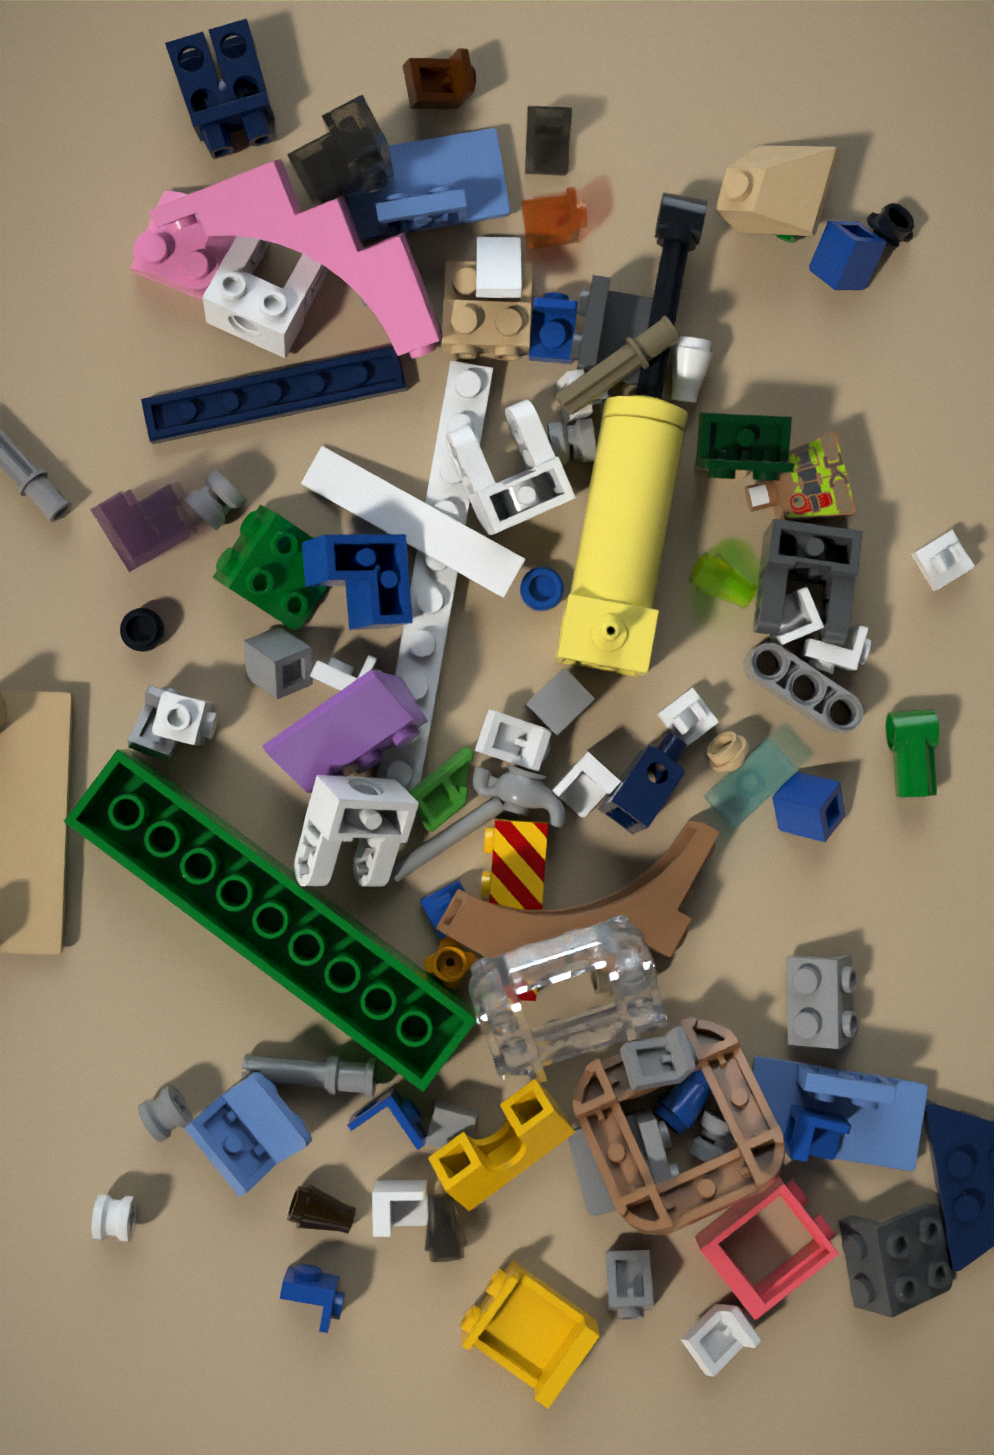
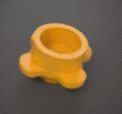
M449 936L441 939L440 947L433 955H428L424 960L426 971L435 973L439 979L443 980L444 986L450 989L458 987L461 982L460 978L467 970L473 969L476 965L475 954L470 951H464L457 941ZM448 958H452L455 963L453 966H448L446 964V960Z

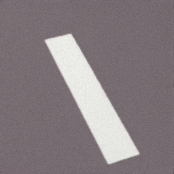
M323 446L319 449L301 482L302 485L389 534H406L407 544L503 598L525 561V558Z

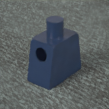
M666 732L656 747L648 745L639 751L619 778L621 782L606 796L598 810L632 835L648 828L685 773L684 768L678 765L677 762L688 748L687 744L676 735ZM647 770L655 776V783L648 778Z

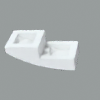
M477 237L476 297L521 298L520 237Z

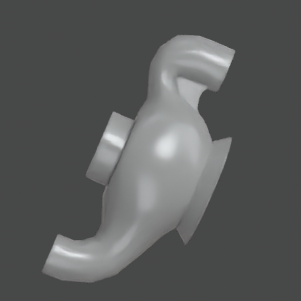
M507 764L509 771L499 778H495L492 776V770L476 766L473 776V788L479 795L499 797L505 801L504 810L523 816H528L530 808H544L550 814L548 824L563 828L565 809L561 800L544 784L543 780L548 777L547 775Z

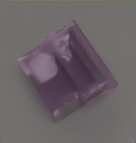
M179 482L168 484L141 501H138L131 489L124 493L120 491L90 509L129 572L198 532L180 501L187 497V494Z

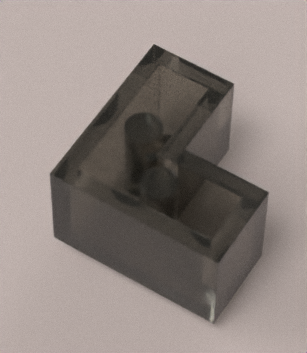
M363 95L322 115L326 134L287 154L292 170L312 208L344 196L345 202L348 205L350 203L349 199L363 192L371 194L379 191L388 184L389 178L394 176L388 142Z

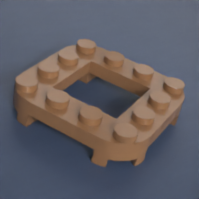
M690 1017L680 1020L681 1025L678 1027L684 1028L687 1039L692 1042L695 1048L696 1068L693 1072L702 1070L738 1148L660 1184H655L621 1105L660 1087L632 1092L621 1053L603 1061L597 1058L585 1067L586 1071L582 1074L576 1085L574 1099L572 1100L574 1114L579 1121L609 1191L612 1203L622 1218L642 1234L665 1235L673 1233L755 1196L769 1188L784 1169L785 1145L780 1125L775 1120L736 1036L729 1028L726 1029L715 1022L697 1020L696 1017ZM671 1030L663 1034H660L654 1038L666 1036Z

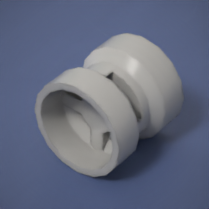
M591 417L578 419L571 425H564L562 422L547 423L548 440L555 457L559 456L562 466H566L571 460H580L582 463L594 462L596 440Z
M215 468L206 477V484L200 490H193L185 498V501L215 530H218L226 522V514L231 509H238L247 500ZM210 489L226 503L224 507L208 492Z
M705 1109L700 1121L703 1127L700 1136L693 1139L689 1152L698 1159L708 1162L732 1151L735 1140L722 1113Z

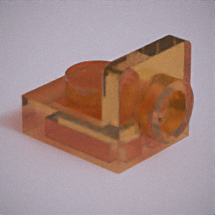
M575 187L566 188L565 196L522 200L521 207L526 249L578 243L580 228L587 227L585 201H577Z

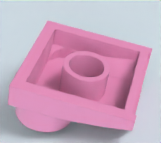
M164 191L157 207L184 197L186 194ZM195 213L198 223L172 232L169 224L155 228L151 218L146 231L135 241L133 248L135 259L131 270L134 274L203 300L204 293L236 236H207L198 213Z

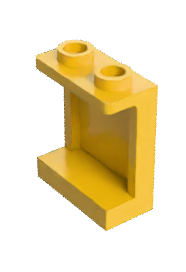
M512 1260L505 1271L499 1268L492 1275L485 1288V1292L488 1295L478 1307L473 1304L464 1315L459 1325V1328L462 1329L461 1346L468 1351L472 1346L476 1347L533 1388L534 1400L549 1409L600 1337L598 1322Z

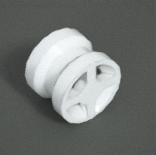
M99 1194L95 1201L92 1215V1238L104 1240L107 1236H116L119 1241L130 1242L134 1234L137 1218L136 1197L125 1196L121 1200L112 1199L109 1194Z

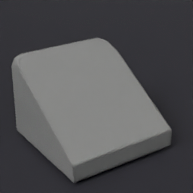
M436 1100L425 1144L442 1148L463 1131L472 1138L478 1119V1111Z

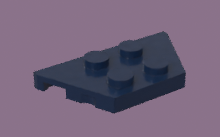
M926 1100L924 1119L950 1268L953 1272L961 1271L994 1247V1120L983 1119L978 1115L963 1110H954L939 1105L934 1101Z

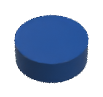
M537 567L528 571L520 585V595L523 602L530 609L539 612L549 611L556 607L564 593L561 577L556 571L548 567Z

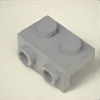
M791 955L787 957L788 1045L840 1049L852 1043L858 1031V1015L856 1011H852V993L856 991L858 975L856 968L852 967L851 955H840L837 957Z

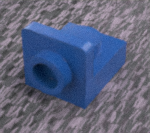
M554 292L543 294V298H534L529 361L572 364L573 359H570V353L575 332L578 301L569 300V296L566 294Z

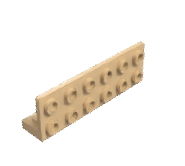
M0 690V953L59 955L63 953L68 825L63 821L69 814L73 694L69 692Z

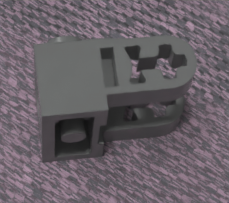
M773 519L763 534L754 613V632L778 635L784 612L787 580L823 585L820 619L824 628L819 629V641L844 645L850 627L854 583L859 568L862 531Z

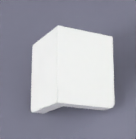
M807 587L785 596L780 631L777 636L769 635L772 643L783 645L824 628Z
M586 751L551 790L580 817H586L606 794H610L621 781L592 754Z
M375 1180L372 1191L373 1237H391L393 1226H425L428 1223V1180Z

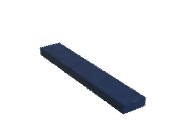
M390 346L143 398L141 403L149 441L152 444L404 392L407 391L400 356H397L394 347Z

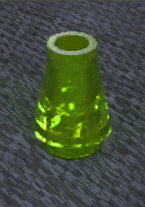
M708 552L703 553L694 565L688 579L689 583L696 586V592L734 603L741 608H746L757 590L755 584L749 582L718 553L714 556Z

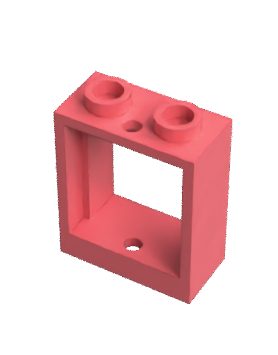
M780 1176L765 1191L735 1204L695 1236L700 1251L754 1320L762 1316L839 1255L831 1242L837 1236L820 1213L812 1218L803 1205L809 1202V1199L793 1179L785 1183ZM781 1196L814 1240L761 1282L754 1285L721 1242Z

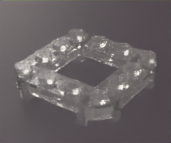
M614 916L604 923L595 924L583 929L570 930L561 936L536 944H526L517 950L494 958H483L473 963L471 966L472 977L468 985L469 995L477 1024H480L493 1056L496 1071L503 1080L510 1074L529 1075L530 1081L535 1078L539 1083L548 1081L544 1066L625 1040L627 1042L645 1040L644 1038L653 1033L658 1027H667L668 1016L662 1002L654 970V961L644 934L639 928L631 924L627 916ZM606 968L615 999L614 1003L604 1006H593L585 1012L564 1019H553L542 1026L531 1029L519 997L520 993L595 969Z

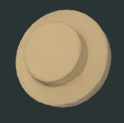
M733 731L720 734L707 748L710 766L716 772H731L740 768L747 759L750 748L749 742L743 736L736 735Z

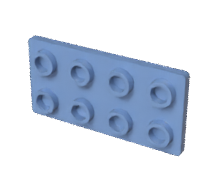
M495 128L325 157L331 200L344 196L360 241L395 236L403 232L407 234L491 220L510 215L499 140Z
M754 1057L752 1072L777 1124L780 1125L783 1138L791 1104L843 1116L851 1124L850 1134L841 1133L835 1159L907 1171L915 1170L928 1093V1086L926 1084L770 1057Z

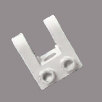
M236 236L202 297L206 323L286 359L304 324V317L326 277L328 268L302 254L282 289L253 275L267 250L269 241Z
M528 399L505 409L509 428L527 469L512 477L495 483L479 443L468 425L445 435L449 452L485 536L496 534L576 498L559 456L555 457L540 418Z
M317 775L294 861L295 877L299 885L326 886L331 880L341 842H352L353 838H360L353 860V875L356 883L362 887L385 886L390 879L400 843H407L419 802L396 779Z

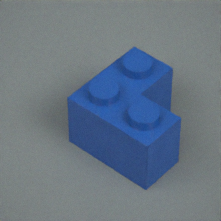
M325 534L302 542L305 587L346 586L349 630L388 629L413 623L406 534Z

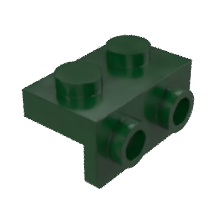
M699 413L696 467L709 469V478L735 479L736 470L753 471L752 479L780 481V472H794V463L788 462L792 417Z

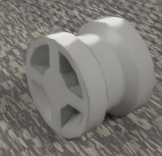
M171 1085L162 1089L157 1099H148L138 1105V1112L144 1126L151 1136L159 1142L169 1138L171 1131L176 1127L184 1128L193 1120L192 1113L185 1099Z

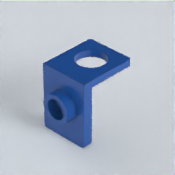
M394 1086L351 1115L347 1124L350 1131H352L388 1106L417 1150L426 1143L427 1134L419 1124L423 1121L420 1111L411 1099L408 1098L404 1101Z

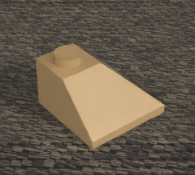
M757 146L727 167L715 211L737 232L816 236L840 150L837 147Z

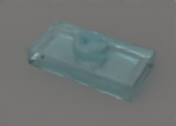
M766 737L747 755L746 761L740 768L728 772L703 797L728 825L735 829L799 769L769 737Z

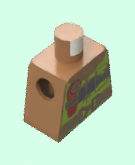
M837 431L828 433L790 450L788 462L794 463V472H780V481L767 480L745 486V496L749 510L754 512L773 507L776 519L800 523L841 521L857 513Z

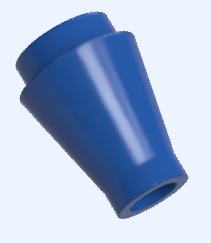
M698 1070L691 1073V1075L658 1100L660 1105L654 1111V1114L660 1120H664L666 1125L680 1136L687 1128L692 1130L711 1093L702 1071Z

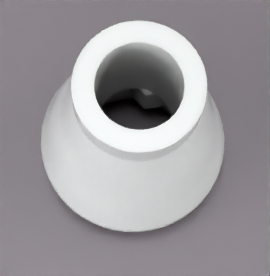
M680 336L681 341L671 347V399L697 403L699 391L714 355L713 352H710L712 341Z

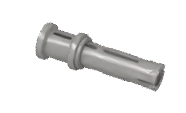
M245 1054L242 1069H246V1072H242L241 1077L244 1080L254 1072H258L273 1084L322 1087L329 1095H337L339 1091L365 1093L366 1098H374L378 1061L377 1058H369L368 1062L345 1061L341 1059V1056L337 1055L328 1057L327 1061Z

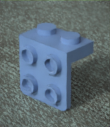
M254 1072L221 1094L184 1127L186 1132L239 1197L251 1190L276 1164L306 1148L312 1142V1137L306 1130L304 1121L289 1109L278 1095L275 1085L258 1072Z

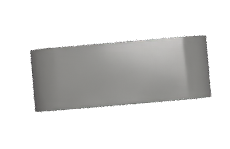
M764 643L752 648L746 654L743 668L746 675L754 683L822 729L829 732H849L861 723L863 706L856 696L784 647L775 643ZM761 652L771 653L776 660L775 671L770 676L762 674L757 669L756 659ZM799 676L806 677L812 685V693L804 701L798 699L793 692V683ZM837 700L843 702L848 709L847 720L841 725L835 724L830 717L831 705Z

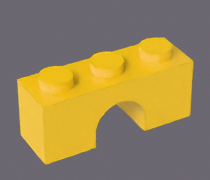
M535 1078L500 1104L507 1120L503 1127L495 1134L483 1139H473L463 1131L428 1157L445 1191L468 1211H471L576 1133L556 1099Z

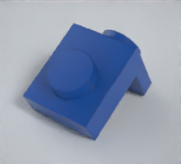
M299 1264L296 1268L288 1267L282 1282L279 1299L323 1306L319 1332L328 1333L331 1320H340L345 1293L337 1291L340 1276L322 1273V1270L314 1265Z

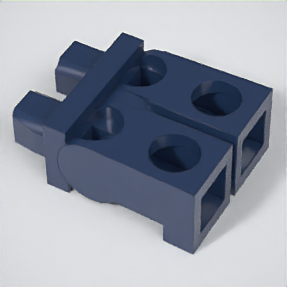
M247 18L208 30L222 73L221 78H218L211 49L203 31L165 43L193 128L199 140L204 141L213 159L228 156L234 152L229 135L231 132L245 129L251 146L258 147L273 141L271 120H274L275 117ZM230 36H237L231 39H227Z

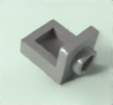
M149 685L145 692V705L127 740L128 748L169 763L179 741L154 735L152 728L161 694L163 692L182 694L169 687L159 689Z
M683 1027L673 1028L663 1037L627 1042L620 1048L632 1092L681 1083L696 1068L695 1048L692 1042L687 1039Z

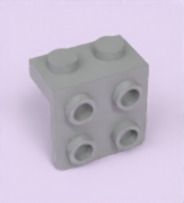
M650 1107L625 1114L655 1184H660L679 1175L677 1164L669 1165L664 1148L672 1147L665 1121L657 1122ZM574 1128L576 1133L568 1138L587 1211L593 1216L615 1211L616 1208L612 1203L611 1196L582 1128Z

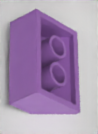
M370 670L269 740L262 747L306 793H312L317 775L349 776L358 769L361 772L366 771L379 764L384 759L381 753L393 745L401 747L414 740L420 734L417 729L427 723L428 720L402 677Z

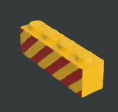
M495 818L494 828L485 827L484 853L492 854L491 871H482L481 897L489 898V903L521 910H542L548 833L547 821ZM488 958L477 959L475 985L484 986L483 998L536 1001V985Z

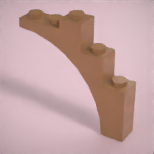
M688 820L670 848L646 872L618 891L586 904L557 910H521L489 903L457 889L436 929L537 987L540 986L543 979L545 980L550 977L558 962L557 953L560 948L603 972H606L609 965L614 964L620 957L624 946L622 941L625 935L651 950L671 958L673 952L683 945L688 933L687 926L691 921V918L678 911V908L691 896L695 886L694 879L701 866L706 864L713 856L716 848L714 842L720 832L706 823Z

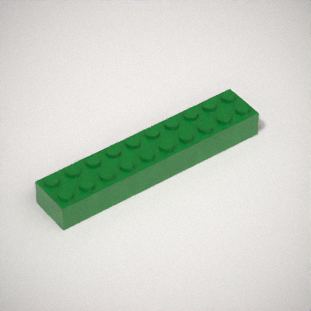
M130 749L116 750L63 821L423 1092L478 1020V1010L313 886L299 885L293 871Z

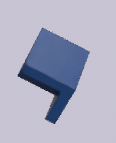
M828 220L810 262L809 270L834 290H864L871 279L887 242L859 221Z
M793 772L772 797L779 830L809 839L826 842L846 816L841 782L801 772Z
M791 1104L784 1134L785 1152L789 1158L804 1162L808 1161L809 1155L834 1160L841 1133L850 1134L851 1124L841 1115Z

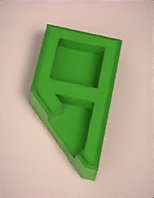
M463 747L409 791L419 802L416 815L426 830L435 831L466 805L468 787H466L469 763L473 761L474 756L471 748Z

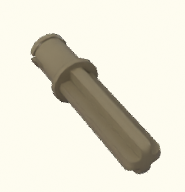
M663 316L660 321L634 339L631 337L626 338V345L559 391L556 395L558 402L569 415L575 414L641 366L643 369H647L650 360L674 343L681 341L677 330L666 316Z

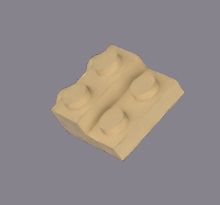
M445 260L442 351L450 352V356L457 359H473L477 357V353L494 354V358L498 360L515 361L519 360L521 355H529L533 264L521 263V298L476 297L477 262Z

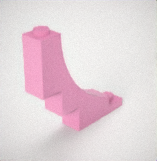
M282 159L271 161L149 210L155 228L169 224L172 232L198 223L195 217V213H198L207 236L231 235L257 238L283 245L321 263L342 278L374 312L388 334L397 356L408 352L411 359L426 355L436 350L434 343L438 342L442 337V331L405 232L363 248L344 196L302 212Z

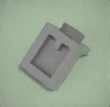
M650 1250L606 1251L608 1312H617L618 1319L620 1320L643 1319L644 1311H651L654 1306Z

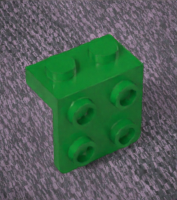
M259 505L256 511L250 512L240 526L241 534L233 547L227 548L219 557L216 563L217 571L212 578L289 628L297 630L303 626L328 586L305 587L302 542L311 540L313 537L278 513Z

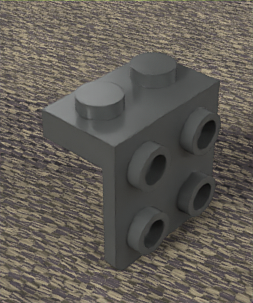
M593 275L590 289L581 288L577 315L585 316L583 333L574 332L570 359L578 360L576 370L584 369L585 373L626 345V338L631 337L634 339L647 330L653 298L609 291L610 278ZM640 368L619 383L637 386Z
M925 1203L884 1222L852 1215L839 1220L842 1248L845 1254L854 1307L893 1318L951 1289L952 1275L940 1210L937 1205Z

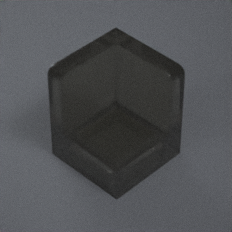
M528 106L525 174L557 176L568 174L572 107Z

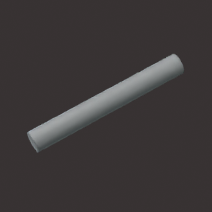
M499 797L492 798L394 863L391 873L393 878L397 882L506 811L503 809L504 805Z

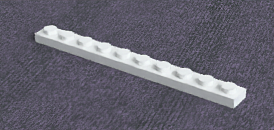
M450 360L425 503L466 526L470 500L449 452L445 435L468 425L473 431L479 446H481L493 368ZM418 549L410 587L413 623L403 626L395 676L402 677L428 722L417 729L420 734L411 742L401 747L393 745L381 753L384 759L379 763L377 778L396 779L408 792L422 781L458 576L457 571Z

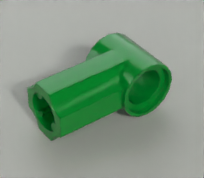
M935 710L888 712L885 730L889 750L893 751L896 797L937 795L934 749L939 744V721Z

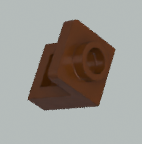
M458 48L449 59L409 58L403 64L410 109H458L475 91L476 72L473 65H471L467 48Z

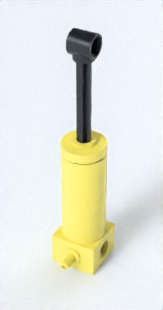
M663 192L655 229L656 242L662 247L648 328L660 321L663 316H666L675 327L688 252L695 250L696 245H699L706 215L707 200ZM671 346L650 360L647 369H643L642 366L640 367L636 395L609 397L605 400L571 592L566 599L554 661L556 663L638 678L648 673L659 610L653 608L688 419L687 411L662 400Z

